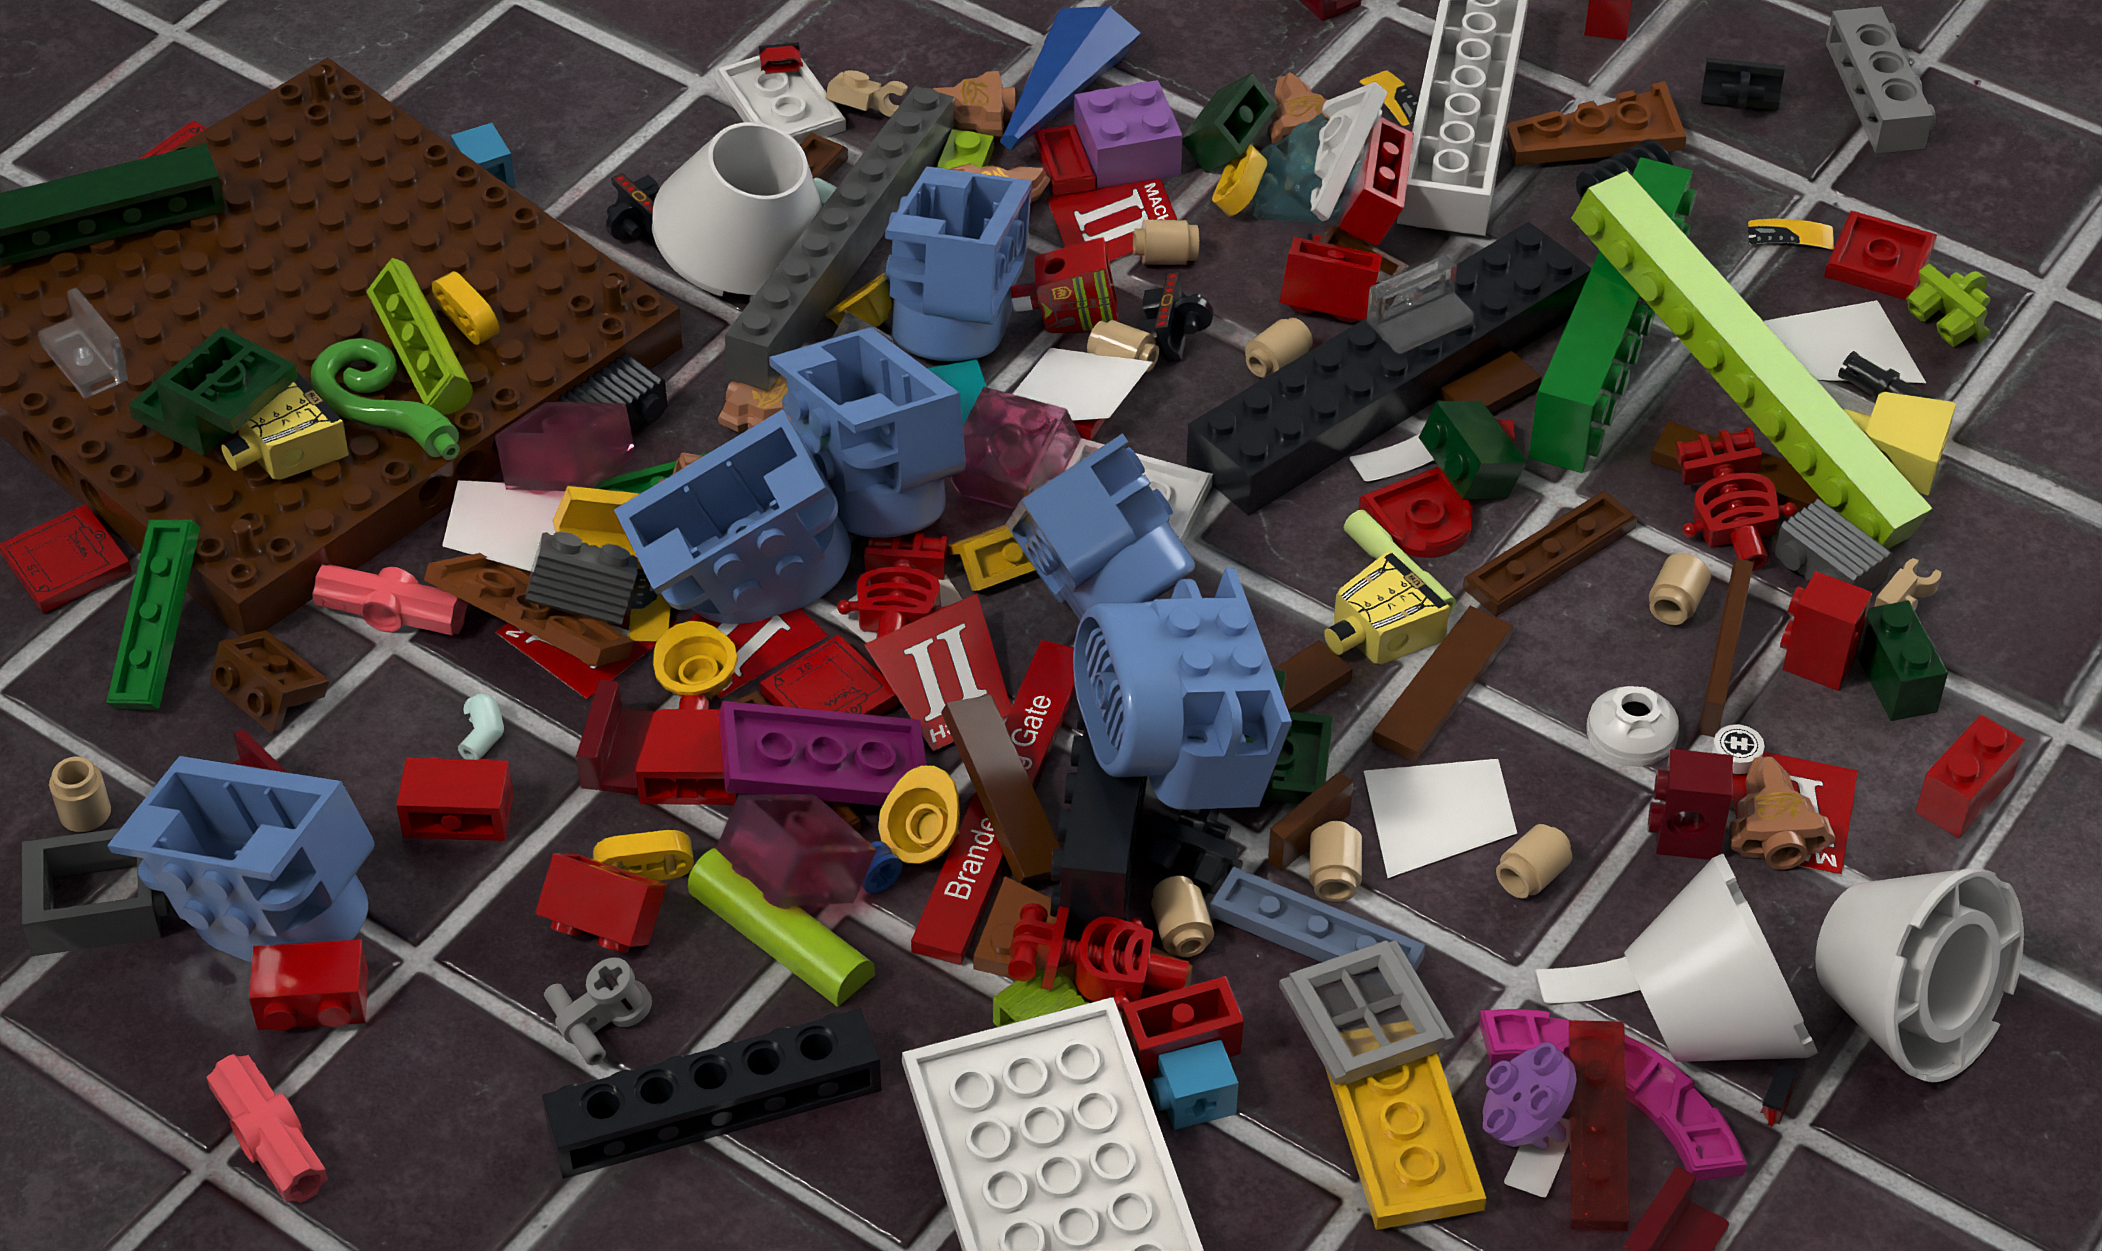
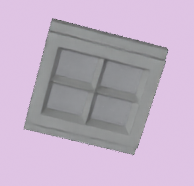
M1386 940L1292 972L1289 977L1279 981L1281 991L1335 1085L1342 1082L1348 1084L1442 1051L1444 1046L1454 1043V1035L1396 940L1389 943Z

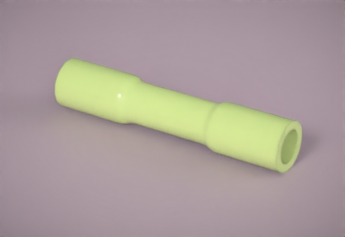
M1358 510L1348 517L1344 524V531L1360 547L1376 559L1384 553L1391 551L1450 606L1449 615L1452 613L1456 606V599L1430 573L1423 571L1393 542L1391 535L1365 510Z

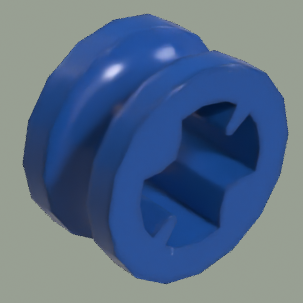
M878 841L865 846L857 853L850 864V873L855 880L861 882L863 889L867 893L876 894L886 890L898 879L902 872L903 863L897 855L892 854L890 847L886 843Z

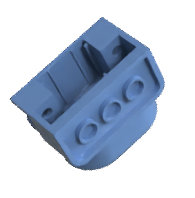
M926 166L908 196H902L899 210L891 213L888 227L885 230V239L893 240L892 255L888 257L885 273L888 277L886 282H890L889 296L894 298L892 335L895 342L902 349L926 359L956 362L984 357L992 353L999 346L1005 334L1013 307L1011 285L1016 284L1025 263L1032 181Z
M872 327L769 357L770 366L787 379L788 393L782 398L783 410L791 417L793 425L811 450L834 492L839 504L837 515L848 532L872 538L898 537L920 531L941 517L946 507L944 478L963 472L966 466L960 394L957 390Z
M783 409L614 509L657 595L662 593L669 605L675 609H691L706 619L720 623L744 624L756 622L803 608L827 594L839 582L848 566L851 555L849 533L837 515L839 505L837 498L811 450Z
M1123 433L1023 498L1005 524L1051 594L1059 603L1066 600L1079 621L1084 612L1094 604L1154 601L1176 586L1179 580L1189 576L1195 569L1193 558L1169 524L1170 515L1173 514L1171 506L1158 489H1151L1149 486L1151 484L1146 475H1142L1145 469L1135 452L1130 447L1124 448L1128 440Z
M1225 568L1215 598H1202L1194 580L1181 579L1177 582L1171 599H1155L1154 601L1144 603H1099L1090 606L1084 612L1076 632L1073 656L1074 683L1077 700L1094 754L1104 772L1112 777L1149 776L1157 798L1175 809L1259 807L1292 720L1236 569ZM1244 735L1250 736L1254 742L1246 743Z
M179 756L107 845L111 853L143 858L138 867V875L145 887L163 891L180 919L186 920L193 926L201 938L209 945L252 963L253 946L353 940L362 928L367 916L368 897L356 872L374 850L375 843L342 781Z

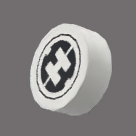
M1740 724L1728 725L1721 728L1715 734L1711 753L1733 755V773L1746 774L1750 770L1753 759L1763 756L1765 746L1763 738L1754 729Z

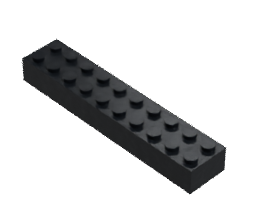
M1528 221L1188 423L1186 464L1192 469L1213 474L1212 486L1250 516L1439 400L1440 390L1445 385L1510 351L1514 353L1568 321L1592 268Z

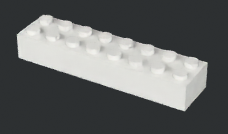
M1440 0L1412 129L1414 136L1404 209L1398 216L1397 224L1485 236L1529 0Z

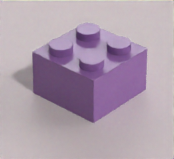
M1158 80L1075 94L1074 125L1077 128L1096 177V189L1181 175L1182 133Z

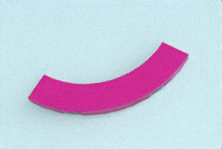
M1499 1009L1480 1011L1478 1022L1490 1066L1504 1060L1510 1062L1528 1049L1536 1048L1542 1043H1552L1571 1060L1577 1075L1593 1080L1615 1091L1648 1115L1672 1143L1686 1171L1697 1176L1696 1181L1745 1175L1747 1162L1738 1140L1724 1116L1717 1107L1712 1108L1708 1101L1694 1088L1695 1082L1687 1074L1650 1047L1619 1031L1585 1019L1583 1024L1549 1017L1550 1012L1539 1010Z

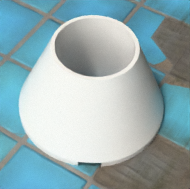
M744 122L721 130L663 183L653 205L652 233L664 259L687 281L719 296H723L724 291L750 295L749 301H751L823 206L805 153L796 140L774 126L756 122Z
M1722 853L1712 858L1624 952L1626 959L1675 1062L1809 1058L1817 1054L1818 1051L1811 1036L1808 1034L1801 1013L1756 918Z
M1969 868L1858 883L1848 888L1838 897L1830 908L1821 927L1815 957L1817 977L1821 986L1902 1070L1918 1079L1928 1082H1940L1956 1076L1970 1066L1988 1046L2000 1026L1999 1023L1992 1021L1998 1009L2003 993L2014 994L2023 955V917L2014 889L2009 883L2000 881L1994 872L1981 868Z

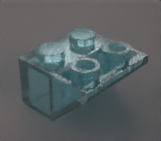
M1320 113L1309 122L1300 123L1293 129L1291 134L1276 144L1266 146L1260 152L1267 159V167L1253 197L1252 215L1257 219L1308 223L1323 222L1317 218V215L1311 212L1312 203L1310 201L1312 191L1317 187L1319 189L1322 187V179L1314 171L1317 150L1320 145L1319 133L1330 121L1324 114ZM1344 188L1331 216L1341 210Z

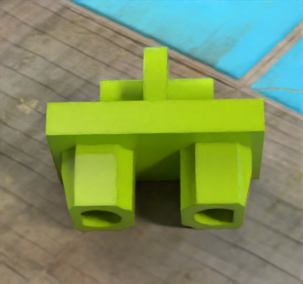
M1929 263L1919 271L1920 285L1907 297L1908 310L1912 315L1925 322L1940 310L1946 316L1936 323L1937 331L1942 339L1952 347L1957 346L1970 336L1981 342L1990 335V330L1984 326V320L1988 314L1985 307L1989 304L1991 298L1984 293L1987 286V278L1983 274L1974 271L1964 277L1960 273L1955 272L1948 279Z

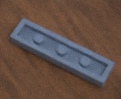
M1236 867L1232 868L1210 905L1211 917L1320 962L1386 940L1388 943L1395 940L1398 942L1415 972L1424 958L1425 944ZM1379 968L1355 975L1392 991Z

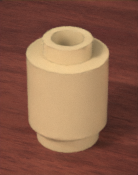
M1143 220L1141 229H1134L1133 254L1141 256L1143 265H1186L1187 261H1197L1198 225H1188L1186 220Z
M1297 318L1278 320L1246 344L1245 355L1248 368L1256 376L1263 379L1308 353L1313 344L1311 332Z
M1111 320L1108 323L1099 321L1094 326L1088 339L1087 352L1099 356L1150 361L1153 363L1146 370L1150 372L1157 362L1159 347L1155 345L1153 334Z
M1685 553L1673 554L1666 559L1649 593L1650 611L1655 618L1669 625H1679L1694 615L1711 580V573L1706 564L1698 557Z
M70 757L62 760L55 766L50 778L49 787L62 825L71 831L87 832L104 824L110 816L111 804L99 768L83 757Z
M1330 821L1316 828L1311 833L1309 881L1319 898L1330 902L1346 901L1356 894V888L1361 884L1362 835L1357 829L1345 822Z
M1544 824L1535 825L1501 856L1500 864L1496 868V875L1503 888L1517 898H1526L1528 895H1536L1541 892L1572 862L1571 845L1567 836L1555 827Z
M1184 876L1164 879L1155 886L1151 908L1164 949L1170 954L1182 957H1191L1201 953L1213 940L1214 930L1200 888L1194 885L1191 879Z

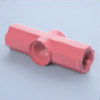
M331 564L322 565L316 575L315 587L312 593L315 605L361 615L368 625L382 632H395L403 624L443 634L458 635L463 627L465 612L468 606L466 601L440 588L419 584L412 574L397 567L383 568L376 575Z
M232 1054L218 1061L215 1069L206 1077L208 1085L230 1118L232 1130L245 1155L252 1163L256 1161L260 1163L267 1177L272 1181L277 1192L285 1202L298 1201L302 1203L317 1195L320 1187L328 1180L327 1172L304 1138L299 1119L289 1101L282 1093L275 1095L249 1055L236 1056Z

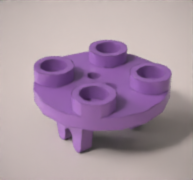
M1549 1042L1542 1043L1536 1048L1528 1049L1510 1062L1504 1060L1496 1063L1486 1077V1085L1489 1090L1486 1094L1482 1111L1483 1129L1499 1143L1512 1147L1531 1143L1540 1149H1547L1549 1137H1552L1557 1142H1564L1566 1140V1128L1559 1120L1573 1099L1577 1081L1574 1064L1561 1050Z

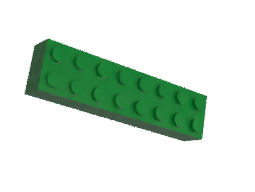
M1640 157L1632 177L1688 238L1691 224L1685 223V216L1691 215L1697 190L1690 189L1693 170ZM1600 250L1538 389L1528 459L1583 473L1590 456L1598 457L1605 435V430L1601 428L1603 425L1611 426L1618 403V399L1614 397L1616 394L1624 395L1630 376V369L1627 366L1628 364L1636 366L1640 356L1643 339L1638 338L1639 334L1649 335L1655 316L1654 310L1651 309Z

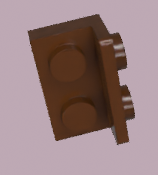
M263 630L219 641L210 683L267 731L273 733L282 729L287 707L298 706L305 702L324 698L329 680L268 631Z

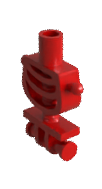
M1746 427L1744 431L1730 434L1727 429L1720 430L1718 432V440L1712 442L1709 441L1706 433L1698 435L1695 441L1686 443L1676 441L1675 453L1679 465H1683L1682 481L1684 486L1708 481L1695 493L1693 507L1695 523H1686L1682 529L1683 534L1686 537H1694L1698 532H1701L1709 547L1733 544L1737 559L1754 562L1752 571L1765 566L1768 563V556L1761 537L1775 535L1777 533L1779 515L1793 517L1797 513V506L1791 502L1778 505L1776 488L1773 482L1763 475L1750 473L1760 471L1762 452L1760 447H1756L1752 428ZM1721 451V454L1714 456L1713 452Z
M916 532L914 541H903V536L889 538L869 537L868 547L865 548L864 553L866 573H863L857 580V601L841 600L837 604L838 612L842 615L858 612L860 630L877 632V639L945 608L941 607L940 583L938 580L945 579L948 536H942L941 539L924 538V533Z
M1028 903L1021 908V920L1014 927V939L1009 949L1012 960L1008 965V973L1015 980L1029 981L1034 978L1036 968L1045 969L1041 989L1052 991L1058 961L1062 959L1064 963L1066 961L1069 964L1073 962L1075 965L1074 980L1080 993L1094 1002L1114 997L1118 1012H1122L1123 1004L1140 1000L1143 985L1170 991L1184 988L1189 961L1150 953L1153 931L1143 927L1140 919L1133 918L1125 921L1111 916L1099 917L1085 928L1081 941L1077 943L1076 940L1071 942L1070 939L1066 941L1064 938L1069 908L1059 906L1055 924L1046 922L1048 912L1040 904Z

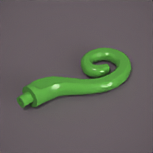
M348 339L327 347L318 355L311 368V387L338 416L366 425L403 432L412 437L432 457L443 456L444 459L451 460L459 454L460 447L457 444L459 432L457 428L436 409L419 402L360 397L347 392L336 382L335 376L344 366L353 362L368 361L376 365L373 370L361 372L354 368H347L343 373V382L350 390L357 393H371L385 388L393 381L397 374L396 358L389 347L373 339Z

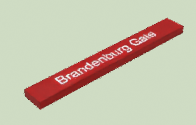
M1042 639L1005 722L1006 729L1034 790L1076 692L1073 671L1074 647ZM976 791L958 830L959 834L955 837L911 939L912 953L962 965L1006 860Z

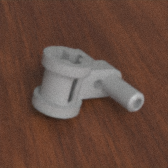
M608 958L596 964L586 979L587 993L574 1002L561 984L550 985L544 992L545 999L557 1016L555 1020L557 1028L568 1043L575 1044L588 1065L601 1063L606 1055L605 1050L594 1035L595 1032L609 1022L618 1027L633 1026L646 1017L652 1006L650 992L644 984L635 980L632 968L621 958ZM607 975H610L617 983L615 987H612L606 979ZM622 999H627L632 1006L631 1010L625 1007L621 1002Z

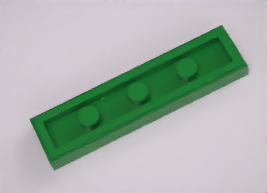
M193 520L148 521L106 701L114 709L159 710L200 532V526Z

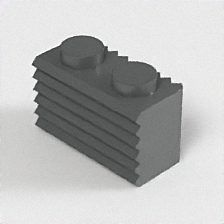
M1818 498L1814 504L1810 503L1808 508L1804 507L1801 513L1797 512L1794 517L1791 516L1787 522H1783L1780 527L1775 550L1777 558L1788 569L1797 570L1799 575H1804L1806 581L1811 580L1814 572L1817 571L1868 591L1873 590L1887 580L1893 556L1892 552Z
M548 532L542 533L527 582L525 601L621 626L636 580L638 558L630 555L626 549L617 545L606 544L602 548L596 545L590 546L586 542L582 543L578 536L568 532H555L554 535H550Z

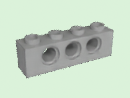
M1882 6L1832 11L1826 46L1875 154L1925 149L1929 131L1935 127V110L1931 104L1927 103L1922 93L1920 78L1915 77L1912 72L1908 53L1905 49L1902 50L1897 40L1895 25L1889 23Z

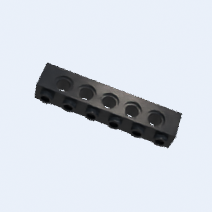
M859 1008L845 1013H831L822 1019L793 1027H780L770 1033L742 1041H728L716 1048L686 1056H673L664 1062L639 1069L621 1070L609 1077L580 1085H566L557 1091L543 1094L542 1100L550 1138L562 1178L565 1179L882 1091L880 1058L862 1010Z

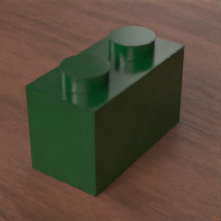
M1250 73L1217 90L1183 134L1182 144L1207 173L1240 157L1277 109L1278 104L1255 75Z
M1437 401L1418 437L1462 499L1508 498L1527 464V461L1482 401Z
M1910 601L1868 608L1857 658L1890 721L1937 713L1948 671Z

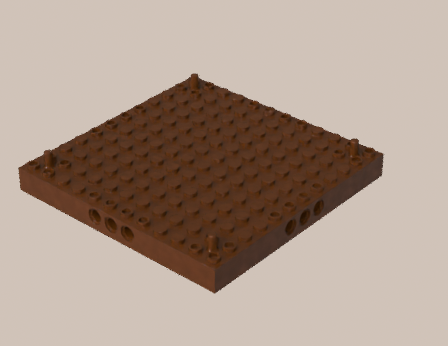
M327 57L168 151L172 152L207 144L219 176L226 211L0 267V436L82 505L87 504L96 517L139 553L142 551L149 520H193L200 526V532L186 592L238 636H243L269 629L312 600L316 575L322 565L331 564L356 570L452 505L458 480L485 482L561 431L557 401L560 395L565 396L567 390L572 391L575 385L579 386L581 381L587 380L588 376L593 377L596 371L600 372L603 366L607 367L609 362L615 361L616 357L621 358L625 352L647 368L652 369L683 348L680 310L678 306ZM392 257L405 262L409 266L473 389L472 397L466 406L457 412L444 415L459 432L457 444L460 447V451L451 460H446L443 456L432 457L428 455L412 437L403 432L366 425L340 417L344 425L349 455L281 480L273 479L257 461L236 471L229 466L221 446L239 437L238 430L234 434H229L210 452L202 456L131 418L128 405L220 327H224L296 364L297 372L310 386L312 365L318 355L327 347L341 341L358 338L373 339L381 342L392 350L396 358L397 374L393 381L385 388L376 392L357 393L350 390L343 382V373L347 368L368 372L376 367L371 362L358 361L348 364L339 370L335 376L338 385L347 392L360 397L411 401L424 404L366 292ZM453 271L460 274L493 310L499 324V334L479 345L471 342L439 307L432 291L433 281Z

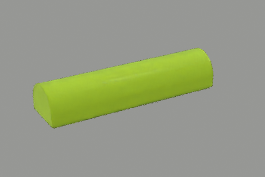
M392 257L366 292L423 403L436 409L443 415L457 412L470 401L473 393L472 386L409 266L405 262Z
M722 848L709 850L692 868L688 878L689 894L837 1007L875 976V966L872 961Z

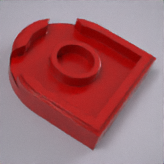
M1440 467L1367 493L1359 498V509L1365 510L1391 535L1393 542L1410 556L1434 558L1450 554L1463 546L1471 533L1472 505L1469 499L1461 498Z

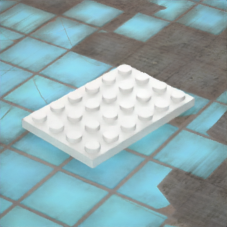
M1114 997L902 1052L904 1071L962 1251H1204Z

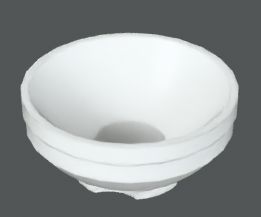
M1624 686L1609 690L1596 699L1589 712L1586 729L1590 743L1605 758L1627 766H1646L1662 761L1669 755L1670 749L1676 747L1679 735V721L1673 706L1660 694L1646 687ZM1632 701L1641 702L1650 709V713L1645 716H1632L1623 710L1622 705Z

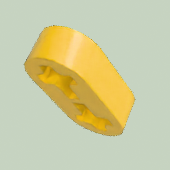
M1249 145L1240 157L1227 163L1213 194L1212 201L1229 217L1236 215L1249 204L1257 191L1267 167V159L1253 145Z
M453 271L433 281L432 291L439 307L471 342L479 345L499 334V324L493 310L460 274Z
M677 830L613 836L598 842L593 849L594 860L656 881L680 878L689 873L694 864L690 837L684 832Z

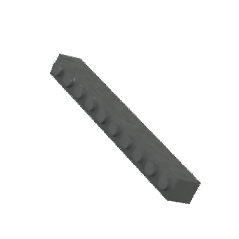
M913 87L725 334L727 379L767 391L770 390L781 374L770 366L769 357L801 348L884 235L891 213L899 210L902 196H908L926 166L934 167L940 159L951 130L954 129V96L939 93L931 88Z

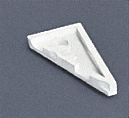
M1376 82L1327 100L1323 105L1322 112L1330 117V121L1319 133L1320 145L1317 150L1314 171L1322 179L1321 189L1317 187L1312 191L1310 201L1312 203L1311 212L1317 215V218L1321 221L1330 218L1353 166L1362 158L1366 147L1364 143L1370 130L1381 118L1382 110L1380 108L1388 92Z

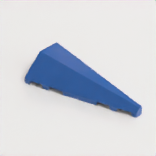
M1110 6L1061 9L1054 18V23L1046 36L1042 50L1034 63L1000 143L1010 151L1072 105L1075 94L1082 93L1088 85L1128 55L1141 32Z

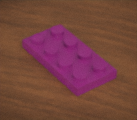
M730 701L722 702L718 714L725 791L729 793L883 806L894 786L909 770L919 766H927L921 722L918 719Z

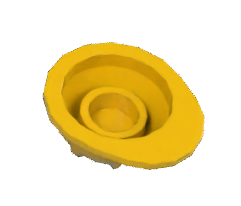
M885 273L876 277L838 303L825 316L827 319L833 320L840 328L850 332L869 327L876 328L889 318L894 305V298L889 296L890 282H886L888 277Z
M688 621L676 624L659 637L654 648L653 666L657 681L666 690L679 697L701 694L707 699L712 700V697L720 693L723 688L728 687L732 682V674L735 672L738 657L735 644L723 632L704 622Z
M919 766L909 770L889 793L880 810L878 829L881 841L886 843L890 847L892 854L897 855L901 861L907 864H924L937 859L939 856H943L944 852L952 844L955 836L959 834V795L955 781L946 771L936 766Z

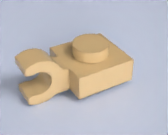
M848 70L844 73H839L828 83L825 99L864 111L868 108H873L891 117L899 105H894L890 102L889 93L902 96L907 91L908 86L899 81H891L881 87L880 83L870 81L869 76L865 73Z
M1915 558L1908 560L1904 565V569L1900 568L1876 597L1874 607L1909 600L1913 609L1916 610L1918 599L1916 598L1930 597L1937 591L1941 571L1936 569L1930 577L1922 578L1915 574L1919 560Z

